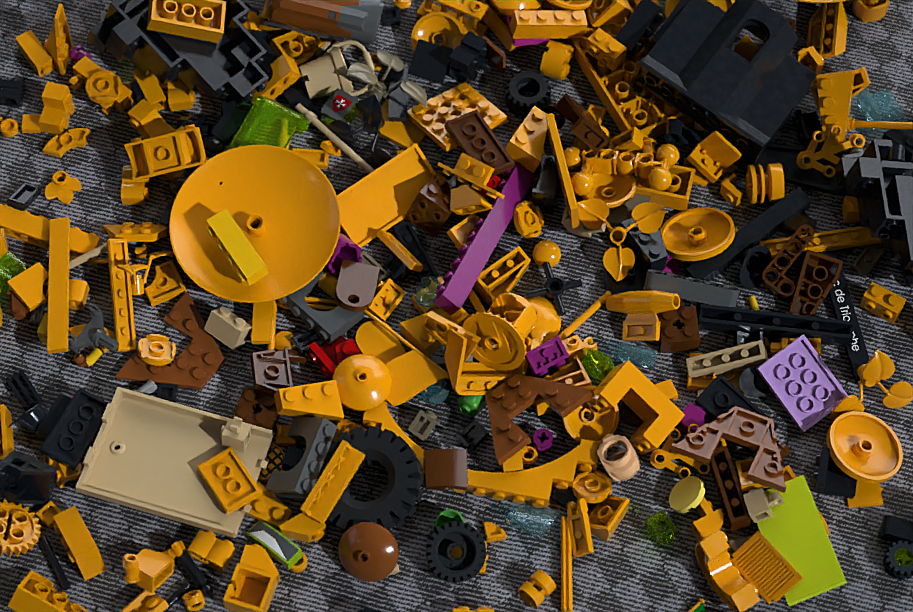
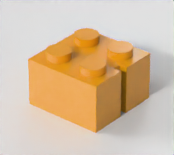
M237 563L231 578L232 584L229 583L223 598L224 607L234 612H267L278 585L276 575Z

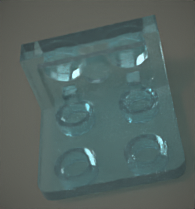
M867 88L859 92L856 102L867 121L896 122L904 119L905 113L889 89L870 94Z

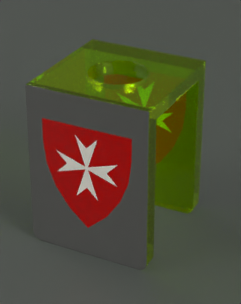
M338 88L321 109V113L326 115L322 123L326 127L335 120H345L350 124L357 116L355 105L358 99Z

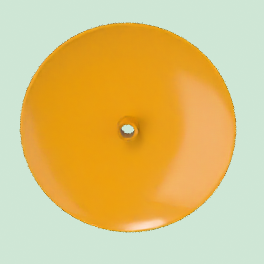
M247 145L217 154L200 165L187 178L172 206L169 233L173 252L178 263L188 277L199 287L229 301L262 303L280 299L298 291L310 283L324 269L338 243L341 228V212L339 201L331 182L319 167L309 159L282 147ZM225 208L265 263L269 272L268 275L250 286L246 281H241L237 275L239 270L236 266L232 267L226 258L228 254L225 251L221 252L216 244L219 241L216 237L212 238L206 229L209 227L206 220ZM260 224L258 228H252L253 225Z

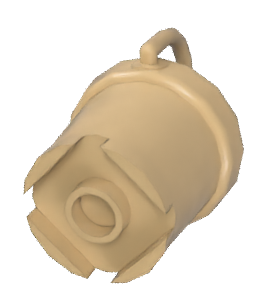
M353 40L335 43L331 45L332 50H330L329 54L299 66L310 100L333 95L338 88L353 97L369 90L371 85L367 84L361 90L353 92L354 89L350 76H346L348 69L339 48L350 44L360 48L363 52L365 64L373 70L374 74L375 67L370 53L367 52L362 44Z

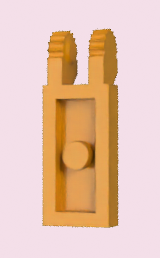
M579 498L577 505L573 501L568 502L566 505L567 521L573 557H581L593 553L594 549L586 500Z

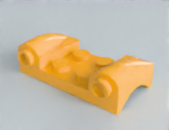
M194 124L184 126V130L144 140L141 137L130 140L131 143L124 144L131 162L133 181L197 167L207 161L200 128L195 127Z

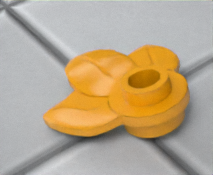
M57 171L52 176V182L45 188L46 199L51 200L57 197L61 203L69 204L73 200L74 192L82 189L81 182L77 178L70 177L64 171Z

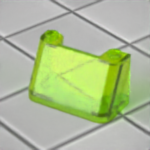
M260 96L255 101L234 137L230 149L247 145H272L286 149L295 131L300 134L304 133L308 129L309 122L306 116L270 98Z

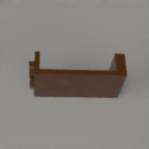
M567 93L554 105L556 110L574 124L570 131L596 153L610 140L591 113Z

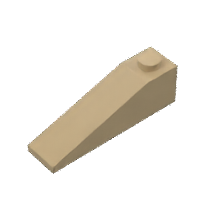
M762 340L687 358L686 362L689 376L700 377L743 372L748 367L762 365L768 360V356Z

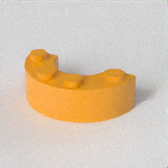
M142 99L127 112L131 119L129 123L145 139L184 130L182 125L177 130L172 128L160 116L156 107L145 99Z
M719 529L695 545L696 558L707 581L722 601L735 612H744L760 601L757 588L743 579L739 570L732 565L727 551L729 548L728 538Z

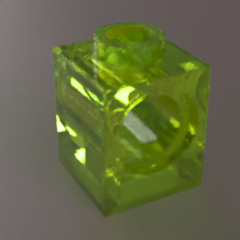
M592 348L581 361L587 375L601 381L615 367L609 355Z
M663 509L646 519L645 528L658 546L663 543L668 544L674 540L677 528ZM664 527L667 531L661 532L657 528Z

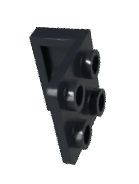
M822 447L821 453H817L815 458V465H818L817 472L814 471L812 483H815L814 492L853 499L857 480L847 475L836 465L832 457H829V448Z

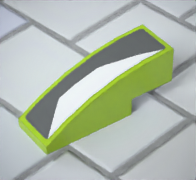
M259 520L246 532V535L253 542L266 549L271 558L277 559L288 570L303 557L302 550L262 520Z

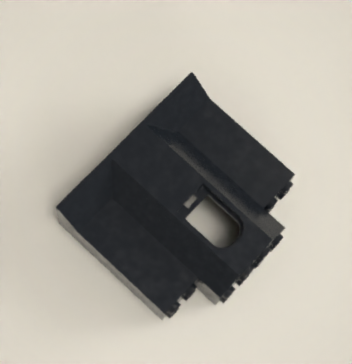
M690 0L648 55L638 62L629 88L643 97L649 90L710 133L718 131L742 154L737 161L747 168L748 165H754L809 91L817 74L811 68L799 63L796 58L789 56L798 37L789 21L781 13L769 8L766 3L759 0H736L725 13L720 7L713 5L708 0ZM743 28L764 42L750 62L729 48Z

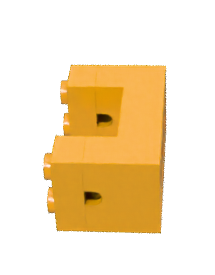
M629 360L613 367L593 391L594 396L586 401L590 409L599 414L614 408L620 400L635 412L644 422L632 435L629 442L635 452L641 455L657 449L685 416Z

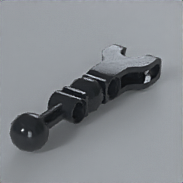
M228 94L222 102L221 119L210 132V136L203 139L207 160L222 153L238 132L252 129L260 118L261 109L253 106L249 111H239L235 107L237 103ZM199 166L189 168L183 176L175 177L170 181L168 190L172 197L177 196L183 183Z

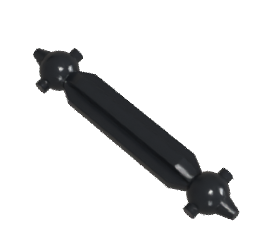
M170 535L167 536L168 547L172 548L171 545L179 540ZM184 550L181 556H176L177 560L195 585L201 588L202 594L213 599V587L207 584L206 577L188 552Z

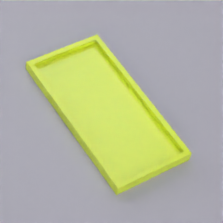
M804 475L785 482V485H787L785 493L779 491L784 503L771 507L773 517L757 522L760 533L803 577L784 595L789 607L847 583ZM770 488L765 490L764 492L767 496H769L771 493L776 492L778 490Z

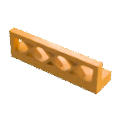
M342 440L300 509L307 516L324 525L366 455L353 448L345 440Z

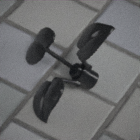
M377 94L361 99L355 105L357 117L361 121H366L363 126L351 131V125L347 121L335 120L327 128L349 147L354 143L353 134L363 129L368 134H375L370 149L372 154L366 156V162L376 170L391 160L392 156L384 149L378 148L374 150L378 136L381 134L379 130L385 125L380 101Z

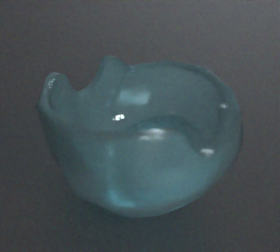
M428 276L421 279L422 283L420 286H415L414 298L419 305L424 307L436 305L433 300L436 297L435 291L440 286L437 278Z
M446 379L435 385L427 387L426 393L420 392V396L425 403L430 405L440 404L447 398L449 386Z

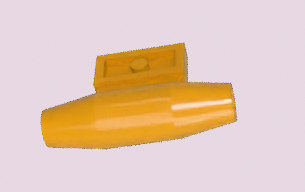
M657 290L627 291L610 295L606 298V308L609 311L628 314L625 321H623L622 341H660V321L657 313L675 310L680 306L678 294Z

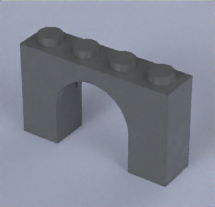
M321 271L306 286L278 299V301L288 306L293 315L299 316L309 329L315 330L322 341H326L331 345L363 319L364 311L353 312L344 309L340 305L331 311L324 312L311 308L306 303L305 297L318 287V282L324 275V272ZM354 299L348 300L350 303H353V304L358 303V302H357L356 300H354Z
M294 417L287 435L300 444H306L305 453L300 462L291 470L272 471L265 489L279 498L307 499L315 485L338 426L324 417Z

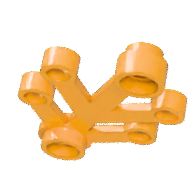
M833 124L829 128V134L821 150L814 153L818 142H822L825 138L823 132L815 131L812 134V140L807 150L798 154L796 158L797 165L802 169L813 167L823 172L825 176L832 177L835 174V169L829 165L824 166L816 160L824 158L837 165L841 158L833 154L852 147L862 148L865 144V138L859 133H854L849 137L848 141L832 146L836 136L842 133V128L839 125ZM838 127V132L834 134L833 129ZM820 133L821 138L816 140V134ZM860 138L861 142L857 145L856 139ZM808 157L809 161L805 164L804 158ZM831 168V173L827 175L826 170Z
M691 424L688 427V433L686 434V436L691 433L690 428L692 426L697 427V429L700 427L697 424ZM678 429L671 431L678 432L677 438H672L670 433L662 449L653 451L650 456V462L655 468L663 469L667 467L677 473L681 479L686 478L681 476V471L687 470L688 476H690V470L686 467L681 468L671 460L681 459L696 468L702 475L710 471L709 464L701 463L676 452H669L674 441L680 438L681 434ZM721 438L720 441L722 442V447L726 446V441L724 438ZM658 455H662L664 457V461L659 463L657 462L656 457ZM706 465L708 467L707 472H702L700 466Z

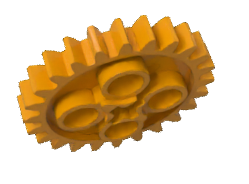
M6 499L3 500V503L0 502V556L4 552H7L9 557H11L12 552L16 556H19L20 552L26 554L28 549L32 550L33 546L37 544L41 534L39 531L41 525L38 524L39 518H33L35 512L28 513L29 507L23 509L22 504L8 503ZM9 515H11V521L8 527V534L6 540H4L3 538L7 527V520Z

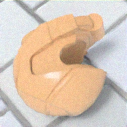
M612 433L602 438L603 441L600 443L597 453L605 471L617 482L632 478L639 471L640 462L629 440L625 436L613 435ZM621 445L627 448V450L615 452L608 461L606 460L607 452L611 447Z

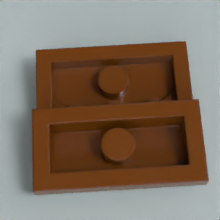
M424 450V488L444 491L446 488L466 490L468 488L467 450Z

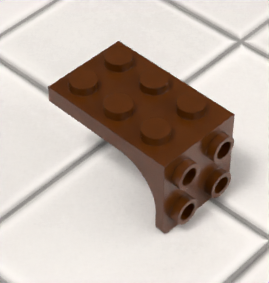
M440 168L421 189L405 215L409 221L432 237L438 235L445 222L453 213L450 210L451 189L458 188L460 185H468L472 188V183L467 182V184L458 181V176L455 174L452 177L442 172L443 168Z

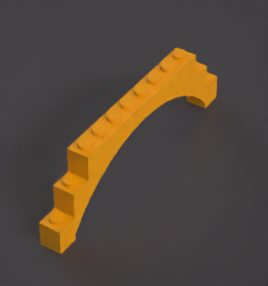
M384 401L380 406L365 411L363 427L368 430L369 426L379 427L382 431L388 429L405 440L417 455L416 457L423 469L421 474L424 476V449L413 442L398 426L388 410L387 402ZM581 439V444L569 453L554 461L527 470L483 472L467 469L468 488L466 490H453L458 493L470 492L479 497L484 495L490 496L500 501L504 499L511 500L516 504H531L536 508H548L552 486L563 490L573 487L576 468L583 472L596 471L599 458L597 450L601 442Z

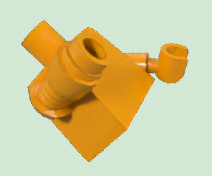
M634 126L611 138L609 149L619 151V154L622 152H631L634 155H637V153H650L655 161V145L657 142L655 139L644 135Z
M181 540L174 542L171 545L172 548L164 552L142 549L137 555L125 554L122 559V565L126 572L124 580L130 584L135 583L146 591L153 593L173 574L174 558L181 556L186 549Z

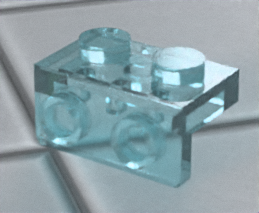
M620 343L618 345L616 361L625 362L629 360L634 365L654 369L657 350Z

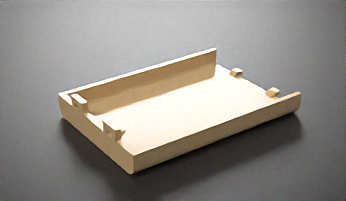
M117 387L111 404L108 403L102 416L103 423L93 447H89L83 461L84 468L75 487L78 493L232 538L236 537L244 514H249L252 508L251 505L246 504L227 515L197 470L198 465L228 448L222 446V438L219 434L222 426H226L231 418ZM242 422L251 426L252 437L245 452L233 450L257 483L262 468L266 470L268 461H265L272 443L273 432L266 428ZM115 446H120V449L116 450Z

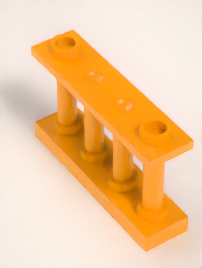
M424 0L416 12L419 18L431 12L448 13L460 22L465 35L470 31L482 38L488 31V27L481 24L480 20L489 6L477 0H433L440 3L441 6L432 3V0ZM448 7L456 10L457 13L448 10ZM464 14L472 17L473 19L471 20L467 17H464Z

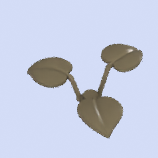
M379 50L376 53L377 59L382 64L388 66L380 81L373 74V70L363 63H353L347 71L346 76L355 77L371 85L367 97L377 94L379 101H381L383 97L386 98L388 94L399 87L404 93L421 103L424 107L427 105L425 90L412 81H406V83L401 81L386 92L387 87L383 82L390 69L392 68L400 72L404 68L402 60L387 51Z

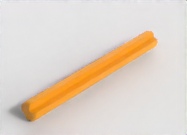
M563 516L560 519L562 612L573 611L572 545L567 521L568 516Z

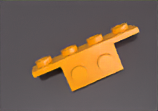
M464 153L460 155L454 169L440 162L438 163V166L443 168L442 172L452 177L455 174L458 176V181L464 184L470 182L472 183V188L480 192L484 189L487 191L486 195L494 199L497 196L504 199L505 195L486 186L495 170L494 168Z

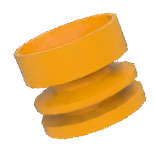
M781 163L768 164L766 172L763 171L761 164L757 165L756 170L754 165L747 166L745 188L750 204H755L757 198L758 202L763 204L765 195H767L770 203H777L784 198L785 183Z

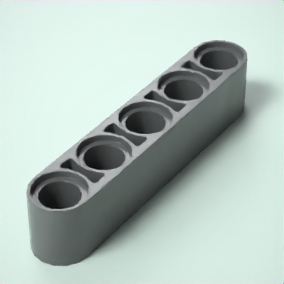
M652 269L647 270L643 287L646 291L657 290L675 293L682 299L736 308L740 289L733 286Z

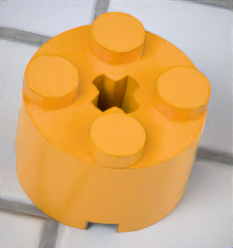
M853 0L852 10L861 22L878 21L886 15L890 0Z
M549 40L546 47L550 48L543 54L540 71H542L541 73L544 76L561 81L565 80L566 75H569L571 70L569 62L570 58L574 56L575 48L571 45Z

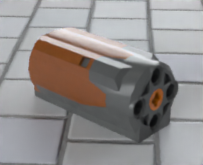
M268 0L264 24L338 42L353 40L369 49L371 43H374L384 3L383 0Z

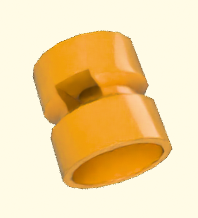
M537 569L529 577L530 582L525 581L518 588L521 598L533 608H537L545 600L544 596H549L556 589L553 579L540 569Z

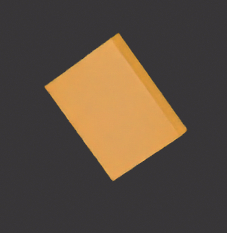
M609 496L608 499L595 503L588 513L591 534L608 542L628 512L630 500L625 497Z

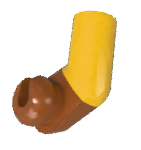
M95 347L88 356H83L80 353L75 354L73 361L78 367L92 366L103 352Z

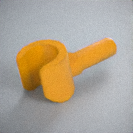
M144 242L142 247H135L136 258L147 257L149 242Z

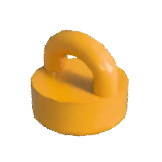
M192 590L182 598L184 605L189 611H198L205 605V599L201 590Z

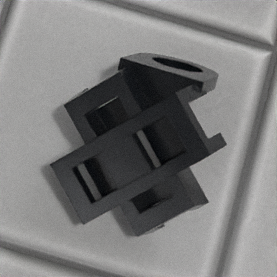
M194 112L188 117H181L176 127L194 124L195 127L200 128L202 140L209 136V133L212 131V123L206 122V116Z

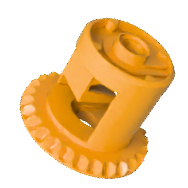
M514 293L500 294L493 301L487 312L471 314L462 325V328L481 337L471 355L485 366L495 370L509 371L516 369L525 359L527 353V346L524 344L525 338L535 328L537 314L533 306L525 298ZM490 338L497 341L498 344L493 343Z

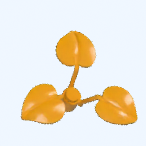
M590 198L577 202L579 219L587 228L598 230L604 222L611 232L610 239L613 243L617 244L618 248L611 247L604 253L603 264L616 281L622 280L627 276L628 270L632 269L635 263V255L632 249L622 248L621 245L626 238V232L637 224L639 230L643 233L651 234L656 232L663 223L666 212L665 207L654 202L640 203L632 211V217L635 222L625 229L620 226L613 229L605 219L609 215V207L605 201L599 198Z
M173 251L149 253L147 265L123 264L117 266V268L131 274L132 295L144 294V283H147L152 260L160 256L175 255ZM108 257L94 260L93 267L99 263H108ZM146 269L143 278L142 275H136L138 270Z
M876 350L873 357L857 369V374L860 378L858 381L859 399L856 395H849L843 398L830 413V418L835 420L840 415L851 411L864 412L865 407L861 403L863 401V385L872 387L877 384L886 393L882 399L883 404L892 409L904 407L913 400V387L908 382L900 381L894 383L889 390L885 389L879 381L880 379H889L895 372V365L889 356Z

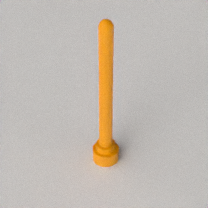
M849 117L847 131H852L855 128L913 130V122L856 121Z

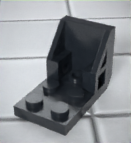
M11 452L0 461V499L2 497L15 504H47L51 498L57 468L23 452Z

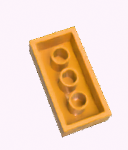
M149 0L147 30L219 43L224 33L226 1Z

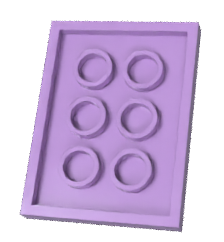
M804 334L756 368L802 433L832 412L834 407L843 398L848 396Z

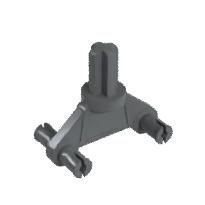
M92 304V307L89 308L92 319L78 337L75 338L72 333L68 334V348L74 354L79 353L80 348L90 345H102L110 351L116 350L119 345L118 341L107 336L104 330L102 310L96 304Z

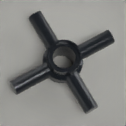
M545 262L542 266L547 282L543 288L526 291V297L529 299L545 295L547 299L554 301L558 315L563 316L566 314L561 300L564 290L582 287V281L578 279L563 283L560 278L554 277L550 263ZM550 287H555L558 291H553Z

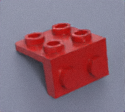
M343 335L331 345L325 343L319 347L315 341L309 345L308 356L314 364L316 363L322 374L330 380H333L334 372L338 366L334 348L347 341Z

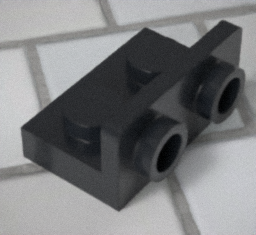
M801 109L796 110L793 117V125L798 130V141L802 143L803 147H808L812 140L813 132H823L817 112L802 114ZM820 133L816 134V140H819L821 138ZM824 140L818 142L817 147L823 146Z

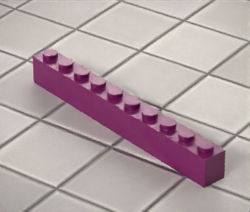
M519 162L514 168L504 172L505 177L501 179L502 181L497 186V192L505 195L504 199L498 196L496 199L489 198L492 209L481 212L483 215L475 222V229L468 234L466 238L468 240L467 243L458 252L460 253L459 257L455 258L451 263V271H448L443 277V285L441 284L435 291L436 297L433 302L450 316L461 309L513 217L515 207L521 203L535 178V175Z

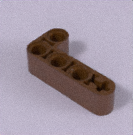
M801 225L760 277L761 285L781 300L789 299L795 290L794 283L784 274L810 244L814 236V229L809 225ZM806 233L807 236H805L802 242H800L799 239L801 235ZM789 246H794V247H796V248H797V252H796V253L790 252L789 249H788V247H789ZM778 260L784 261L785 264H786V266H785V267H780V266H778L777 261H778ZM765 275H772L774 281H767ZM786 286L790 292L783 293L780 287Z

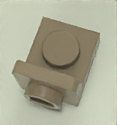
M420 410L409 426L408 431L421 440L426 441L435 425L440 424V421L436 419L438 415L430 410H427V412Z

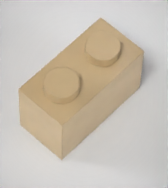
M221 306L211 311L204 330L234 351L245 345L252 326L247 324L244 319L237 317L228 308Z

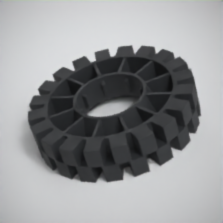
M369 426V430H365L363 427L353 428V434L351 435L347 431L338 435L340 441L336 444L333 441L331 442L316 482L342 440H345L353 448L366 455L355 473L366 465H380L384 471L387 470L388 485L379 498L373 501L361 502L357 500L358 498L355 495H351L350 487L352 484L350 481L327 519L342 532L361 522L379 524L390 533H392L390 528L394 526L399 529L406 523L403 519L406 516L411 518L417 509L414 507L415 502L420 503L423 495L420 491V487H424V476L421 474L423 469L416 457L417 455L405 440L388 429L382 431L379 427Z

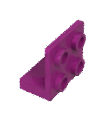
M559 336L526 353L525 359L532 370L526 373L527 376L537 378L548 373L547 368L551 370L566 363L564 359L568 358L569 355Z

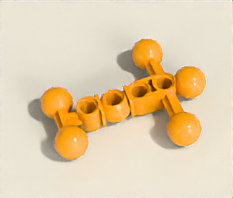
M600 125L602 130L610 139L609 130L606 127ZM670 143L663 144L657 149V161H654L653 155L650 153H637V155H634L631 152H622L619 154V151L611 149H601L596 153L590 147L583 151L576 147H567L563 151L569 170H576L582 165L581 171L571 178L574 193L580 196L587 195L592 191L594 187V181L591 177L592 173L617 174L619 172L626 176L635 173V176L648 178V182L653 189L657 191L666 190L672 183V175L669 172V168L678 162L680 156L678 148Z

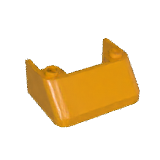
M449 329L444 360L452 388L459 395H488L516 373L526 375L528 366L526 359H524L519 367L509 371L495 370L481 362H463L467 338L454 329ZM528 336L525 338L524 343L527 346L526 352L531 350L532 339Z

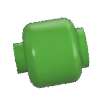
M461 395L458 399L459 410L466 416H477L487 404L486 395Z

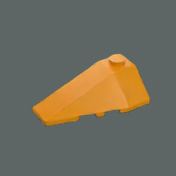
M291 31L272 39L269 46L278 58L285 54L293 58L297 66L306 63L329 39Z

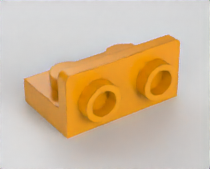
M390 278L384 282L381 280L376 285L373 302L366 309L383 322L387 320L406 294Z
M144 589L120 612H163L169 607V604L166 600L157 596L155 592L150 593Z

